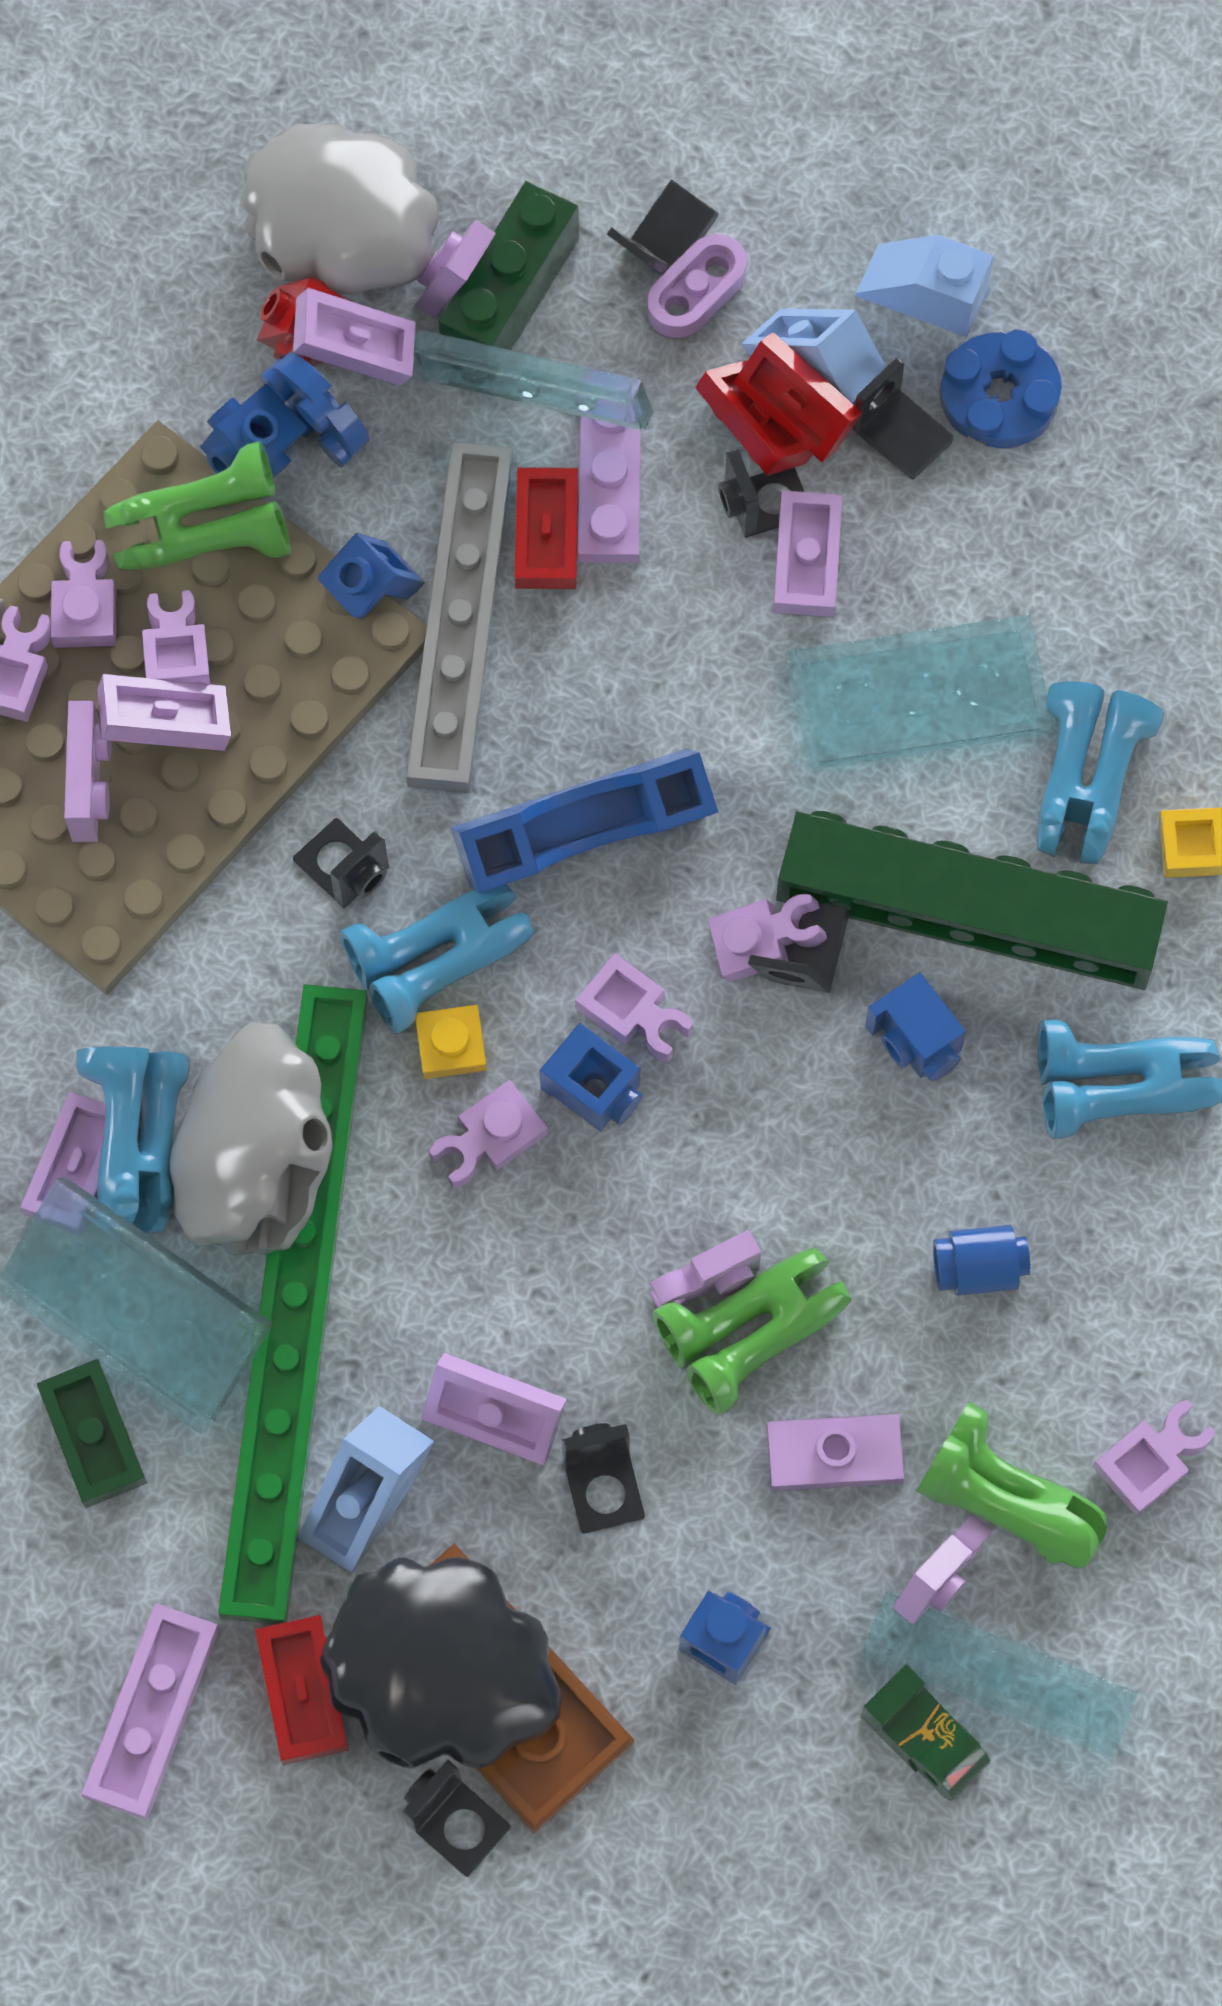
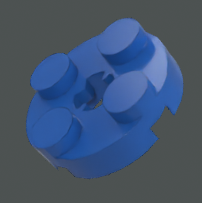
M1016 329L1008 333H985L967 340L947 356L940 387V402L949 423L957 432L968 438L969 435L977 441L987 442L986 446L995 448L1017 447L1038 438L1050 425V421L1055 416L1062 390L1061 376L1053 358L1044 348L1037 345L1036 339L1029 332ZM1001 378L1004 379V383L1010 381L1015 385L1011 389L1009 401H997L998 394H995L993 398L988 397L985 390L991 387L993 379Z
M286 353L260 375L263 383H267L284 403L287 401V406L308 428L302 436L306 438L315 431L321 437L317 441L319 446L337 466L342 468L369 442L370 438L364 425L347 402L340 406L328 391L332 385L312 365L296 353Z

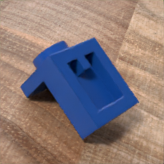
M355 533L318 576L319 582L349 614L359 619L364 618L385 594L407 600L425 584V581L386 541L360 533Z

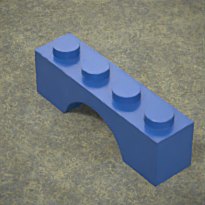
M686 748L450 828L469 887L481 893L538 874L550 865L584 851L635 836L659 833L719 812L700 752Z

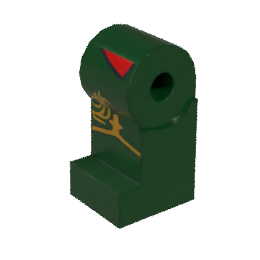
M905 1664L863 1706L860 1717L915 1773L918 1771L943 1797L953 1801L990 1763V1758L977 1740L924 1687L925 1683Z

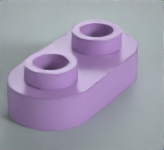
M722 234L707 235L697 240L651 286L647 296V317L651 326L658 333L670 338H684L696 333L743 286L746 279L747 256L741 244L735 239ZM719 265L724 267L727 273L721 277H713L706 270L711 266ZM678 304L684 306L688 311L684 315L673 316L666 310L668 307Z

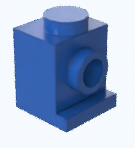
M921 972L868 1006L865 1027L872 1036L882 1029L886 1032L882 1036L884 1047L895 1063L901 1068L910 1064L920 1078L926 1075L932 1082L946 1075L960 1062L961 1057L958 1053L962 1051L966 1031Z
M579 1023L539 1070L541 1090L549 1096H554L600 1132L610 1120H613L618 1125L623 1124L631 1116L642 1099V1094L636 1090L640 1085V1067L582 1023ZM597 1079L603 1081L607 1085V1089L600 1097H595L583 1088L584 1085L590 1080Z
M708 1590L680 1634L679 1651L732 1684L737 1685L771 1627L758 1620L760 1616L759 1610L743 1598L730 1592H726L722 1598Z

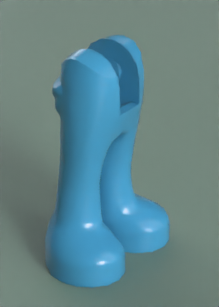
M1064 681L1053 683L1049 687L1046 698L1047 711L1053 718L1059 721L1060 732L1054 764L1039 812L1037 849L1055 857L1058 843L1064 836L1066 824L1063 823L1064 820L1088 826V829H1084L1083 849L1079 863L1099 864L1115 828L1123 783L1133 749L1138 740L1150 739L1157 735L1162 726L1164 712L1155 703L1137 694L1119 690L1113 692L1106 713L1105 728L1094 777L1091 784L1084 787L1082 785L1084 763L1095 730V724L1101 712L1105 692L1101 686L1093 683Z
M507 884L481 893L475 890L466 892L446 903L427 917L388 935L378 936L363 923L352 924L339 931L342 946L353 971L365 990L370 988V997L373 1005L386 1026L394 1034H398L410 1027L416 1019L419 1007L432 996L463 977L485 968L507 955L513 954L517 948L524 945L534 935L535 932L527 913L514 914L489 927L485 922L486 919L509 907L514 901L516 895ZM455 942V946L426 964L408 970L400 976H389L439 945Z
M1057 1019L1042 1020L1038 1031V1065L1041 1085H1046L1043 1092L1045 1124L1050 1138L1063 1139L1076 1134L1084 1123L1097 1119L1132 1114L1195 1112L1196 1110L1211 1108L1222 1103L1221 1079L1214 1077L1182 1078L1181 1069L1205 1068L1220 1061V1054L1215 1040L1199 1037H1162L1127 1043L1087 1044L1075 1040L1066 1022ZM1127 1074L1144 1077V1080L1139 1083L1111 1086H1078L1069 1082Z
M105 1046L79 1049L76 1052L78 1074L93 1083L101 1085L105 1097V1128L97 1185L98 1208L102 1225L124 1231L133 1224L134 1228L141 1233L161 1232L166 1227L169 1219V1209L174 1204V1187L169 1173V1154L172 1145L178 1096L189 1077V1056L170 1051L149 1053V1049L140 1047ZM140 1108H142V1130L138 1147L137 1137L139 1128Z

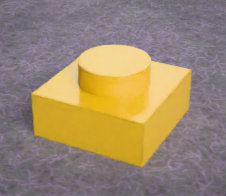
M1222 807L1161 810L1158 823L1164 878L1222 875Z
M478 1004L417 1013L415 1020L424 1079L487 1071Z

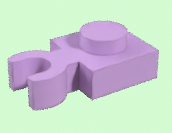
M95 540V555L86 563H78L74 560L71 541H63L61 544L59 556L63 571L70 580L51 581V640L54 648L116 646V586L114 579H101L109 567V558L103 540Z
M190 590L182 591L183 605L174 612L162 610L159 605L158 594H150L147 600L149 623L153 629L142 630L146 678L210 684L204 624L194 625L196 612L193 594Z
M10 606L2 617L5 641L3 645H0V715L28 722L48 669L45 657L34 653L43 650L50 642L51 623L48 615L41 614L38 624L33 631L28 633L17 631L21 621L18 607Z
M808 894L797 895L784 904L781 912L776 913L774 905L767 899H763L709 918L708 922L722 977L729 982L758 974L759 972L748 965L750 955L788 961L785 946L796 943L801 947H815L823 943L827 939V935L820 926L815 925L804 930L799 929L800 918L807 912L819 909L818 901Z
M616 953L611 956L575 1000V1009L624 1045L631 1040L636 1032L644 1036L650 1054L662 1062L668 1063L673 1057V1049L659 1038V1034L663 1030L673 1028L687 1038L693 1033V1023L684 1012L672 1008L662 1010L658 1007L665 998V989Z
M508 1080L458 1116V1121L466 1133L462 1136L448 1135L441 1137L431 1145L428 1152L433 1162L438 1161L448 1153H456L463 1158L462 1166L448 1176L451 1186L457 1188L465 1185L473 1178L477 1163L486 1157L495 1170L498 1171L547 1136L548 1128L511 1080Z
M748 1229L691 1258L690 1265L666 1273L650 1282V1286L653 1289L650 1295L657 1308L670 1302H676L684 1306L693 1298L699 1295L704 1297L716 1290L721 1297L732 1295L755 1278L752 1272L760 1268L761 1250Z
M1188 1400L1181 1401L1170 1409L1160 1433L1157 1434L1144 1420L1094 1462L1093 1469L1136 1517L1187 1475L1189 1469L1178 1457L1181 1454L1195 1455L1202 1452L1208 1447L1216 1431L1211 1426L1203 1430L1196 1437H1188L1180 1431L1178 1421L1183 1419L1192 1408Z
M972 1514L955 1534H951L913 1575L894 1604L893 1609L912 1625L917 1622L931 1605L941 1613L966 1583L958 1573L982 1549L980 1546L992 1534L993 1530Z

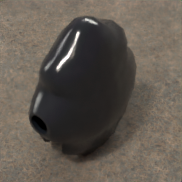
M398 1557L386 1563L376 1572L364 1573L355 1577L348 1590L347 1598L334 1621L332 1631L327 1636L322 1649L320 1664L329 1680V1694L333 1707L346 1716L358 1719L369 1748L378 1756L392 1764L412 1769L442 1755H446L461 1765L478 1769L495 1764L512 1747L545 1735L560 1718L562 1694L549 1664V1638L540 1620L528 1613L508 1607L498 1576L493 1570L473 1560L458 1557L444 1559L427 1567H423L414 1560Z

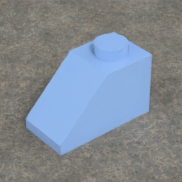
M941 235L878 244L856 292V296L967 337L989 289L994 255Z
M781 308L742 343L746 353L751 356L759 342L774 332L853 405L856 403V396L886 368L856 310Z
M378 1406L343 1439L299 1532L298 1539L345 1570L353 1573L414 1484L434 1441Z

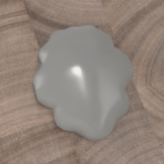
M339 123L295 124L287 128L281 135L269 140L261 151L254 154L244 164L245 187L240 204L249 213L245 222V230L256 241L259 261L276 279L296 282L311 277L324 281L330 290L338 294H356L373 288L406 285L420 279L429 265L432 256V236L439 221L438 204L430 192L417 184V165L413 156L405 147L392 139L378 134L353 133Z
M266 1021L251 1022L235 1034L212 1063L200 1073L193 1088L189 1109L174 1136L169 1154V1173L174 1185V1215L183 1227L188 1241L197 1246L224 1244L229 1254L234 1255L269 1254L275 1250H286L293 1244L313 1212L317 1190L327 1171L333 1146L329 1122L321 1107V1080L313 1058L299 1050L289 1034L276 1024Z

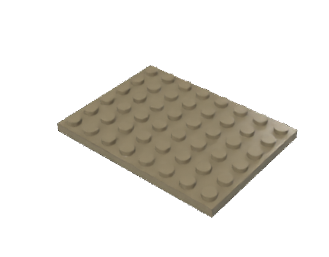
M159 420L147 430L0 583V599H3L6 610L10 606H15L19 609L21 621L17 631L22 633L31 632L36 628L41 614L48 615L51 623V581L70 580L63 571L59 556L63 541H71L74 560L78 563L89 562L94 557L95 540H103L106 546L109 567L101 579H114L116 586V646L54 648L52 640H50L43 650L34 653L45 657L48 669L28 722L0 715V910L106 995L115 988L423 653L427 629L426 623L386 594L364 618L352 617L318 580L321 571L336 555L285 516L284 519L291 544V555L269 558L252 547H234L208 552L158 568L132 571L119 570L113 553L126 550L137 543L145 542V544L157 542L159 539L153 517L140 520V524L132 526L121 525L106 529L104 522V511L141 493L191 483L216 474L204 454ZM260 498L202 510L183 517L180 523L184 526L205 523L266 504L267 502ZM190 590L195 602L196 621L194 625L204 624L210 684L226 687L231 732L225 751L111 741L110 761H100L99 781L108 782L110 797L109 818L98 819V842H72L64 819L68 701H94L100 720L97 688L103 674L146 678L142 630L153 629L149 623L147 608L149 595L157 593L160 608L166 612H174L183 605L182 591ZM1 621V623H0V645H3V644H4V641H5V635H4V632H3V629H2V621Z

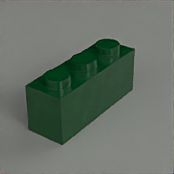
M526 180L494 231L496 233L466 282L456 292L438 321L441 354L492 379L497 375L579 240V205Z

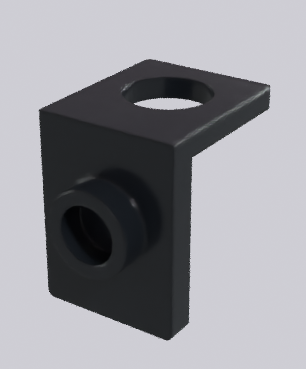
M670 180L631 238H628L613 227L609 229L606 235L646 264L664 274L697 240L706 235L719 216V213L678 183Z
M897 357L856 396L855 406L862 412V415L853 426V431L906 476L914 480L952 444L953 434L901 391L904 362ZM883 388L880 394L875 398L878 392Z
M735 449L726 452L725 481L718 483L721 503L727 517H737L745 538L779 528L780 514H769L763 511L758 505L757 495L761 488L772 483L784 485L790 491L805 492L795 467L768 476L765 473L749 477L740 451Z
M338 818L332 820L293 856V861L342 908L347 907L357 896L364 898L371 894L382 883L389 868L385 838L375 830L362 841ZM331 842H341L348 845L352 852L331 870L330 875L321 870L317 863V857L322 847Z
M818 903L819 909L807 912L800 918L799 929L804 930L810 926H820L827 935V939L823 943L815 947H801L796 943L785 946L788 961L750 955L748 965L771 982L830 993L850 912L844 907Z
M608 1423L593 1424L580 1428L572 1433V1437L561 1440L563 1463L582 1534L645 1518L630 1458V1436L627 1424L611 1427ZM611 1476L619 1480L623 1485L625 1500L622 1506L615 1512L602 1514L589 1506L586 1500V1490L595 1478Z
M449 1759L437 1772L432 1768L427 1769L413 1783L404 1796V1800L408 1803L402 1811L406 1824L465 1877H469L511 1829V1825L461 1781L459 1768ZM471 1810L477 1813L483 1820L485 1827L483 1839L472 1849L460 1850L454 1848L445 1838V1823L449 1816L456 1811Z

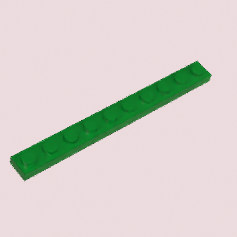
M303 984L295 1044L299 1050L313 1058L318 1068L321 1080V1107L329 1122L333 1146L327 1171L318 1187L313 1212L307 1224L299 1232L289 1249L275 1250L267 1254L219 1602L218 1615L220 1619L275 1625L285 1623L288 1620L368 1006L367 990Z

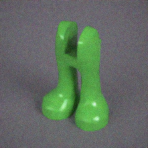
M257 441L242 447L230 467L218 474L183 485L141 493L104 511L106 529L121 525L132 526L140 524V520L153 517L159 541L145 544V542L137 543L126 550L113 553L119 570L132 571L158 568L208 552L234 547H252L269 558H281L291 555L288 529L282 510L276 501L258 505L251 509L205 523L184 526L180 523L183 517L202 510L274 495L275 483L273 473L262 442Z
M816 1247L799 1252L778 1262L732 1295L702 1311L692 1313L679 1303L670 1302L652 1312L653 1321L661 1340L681 1369L752 1319L766 1313L771 1315V1319L764 1326L748 1337L720 1350L716 1355L702 1357L688 1366L687 1379L704 1405L715 1415L719 1416L735 1405L738 1400L739 1385L748 1375L780 1352L819 1331L838 1316L852 1301L843 1281L828 1286L808 1299L801 1292L799 1286L817 1276L829 1264V1260Z
M969 1401L916 1489V1492L934 1503L957 1506L1002 1527L1035 1546L1037 1552L1049 1563L1057 1564L1062 1562L1073 1568H1083L1088 1565L1096 1555L1099 1544L1104 1540L1108 1524L1106 1513L1078 1493L1019 1469L996 1455L986 1443L988 1413Z

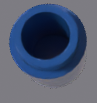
M1012 1225L954 1230L948 1232V1238L933 1239L934 1270L939 1291L954 1290L956 1296L1018 1290L1020 1276L1030 1275V1254L1026 1236L1015 1237Z

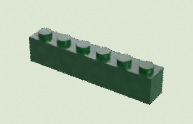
M796 811L778 877L776 901L784 903L794 896L808 894L817 900L818 903L846 908L850 912V919L1140 990H1146L1153 969L1168 901L1155 898L1152 892L1138 886L1124 885L1116 889L1093 883L1090 877L1076 871L1062 870L1054 874L1031 868L1028 862L1014 856L1001 855L992 859L972 854L965 846L952 841L940 840L930 844L910 839L903 831L890 826H874L872 829L848 824L843 817L827 811H814L811 814Z

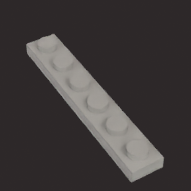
M452 441L406 775L408 787L470 792L513 463V447Z

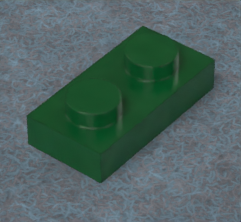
M99 1359L36 1383L85 1509L147 1484Z

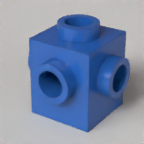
M265 383L241 405L232 397L220 407L207 421L214 430L200 448L207 455L208 463L213 471L218 474L230 467L242 447L261 441L269 458L273 478H275L292 462L286 455V452L308 428L270 386Z

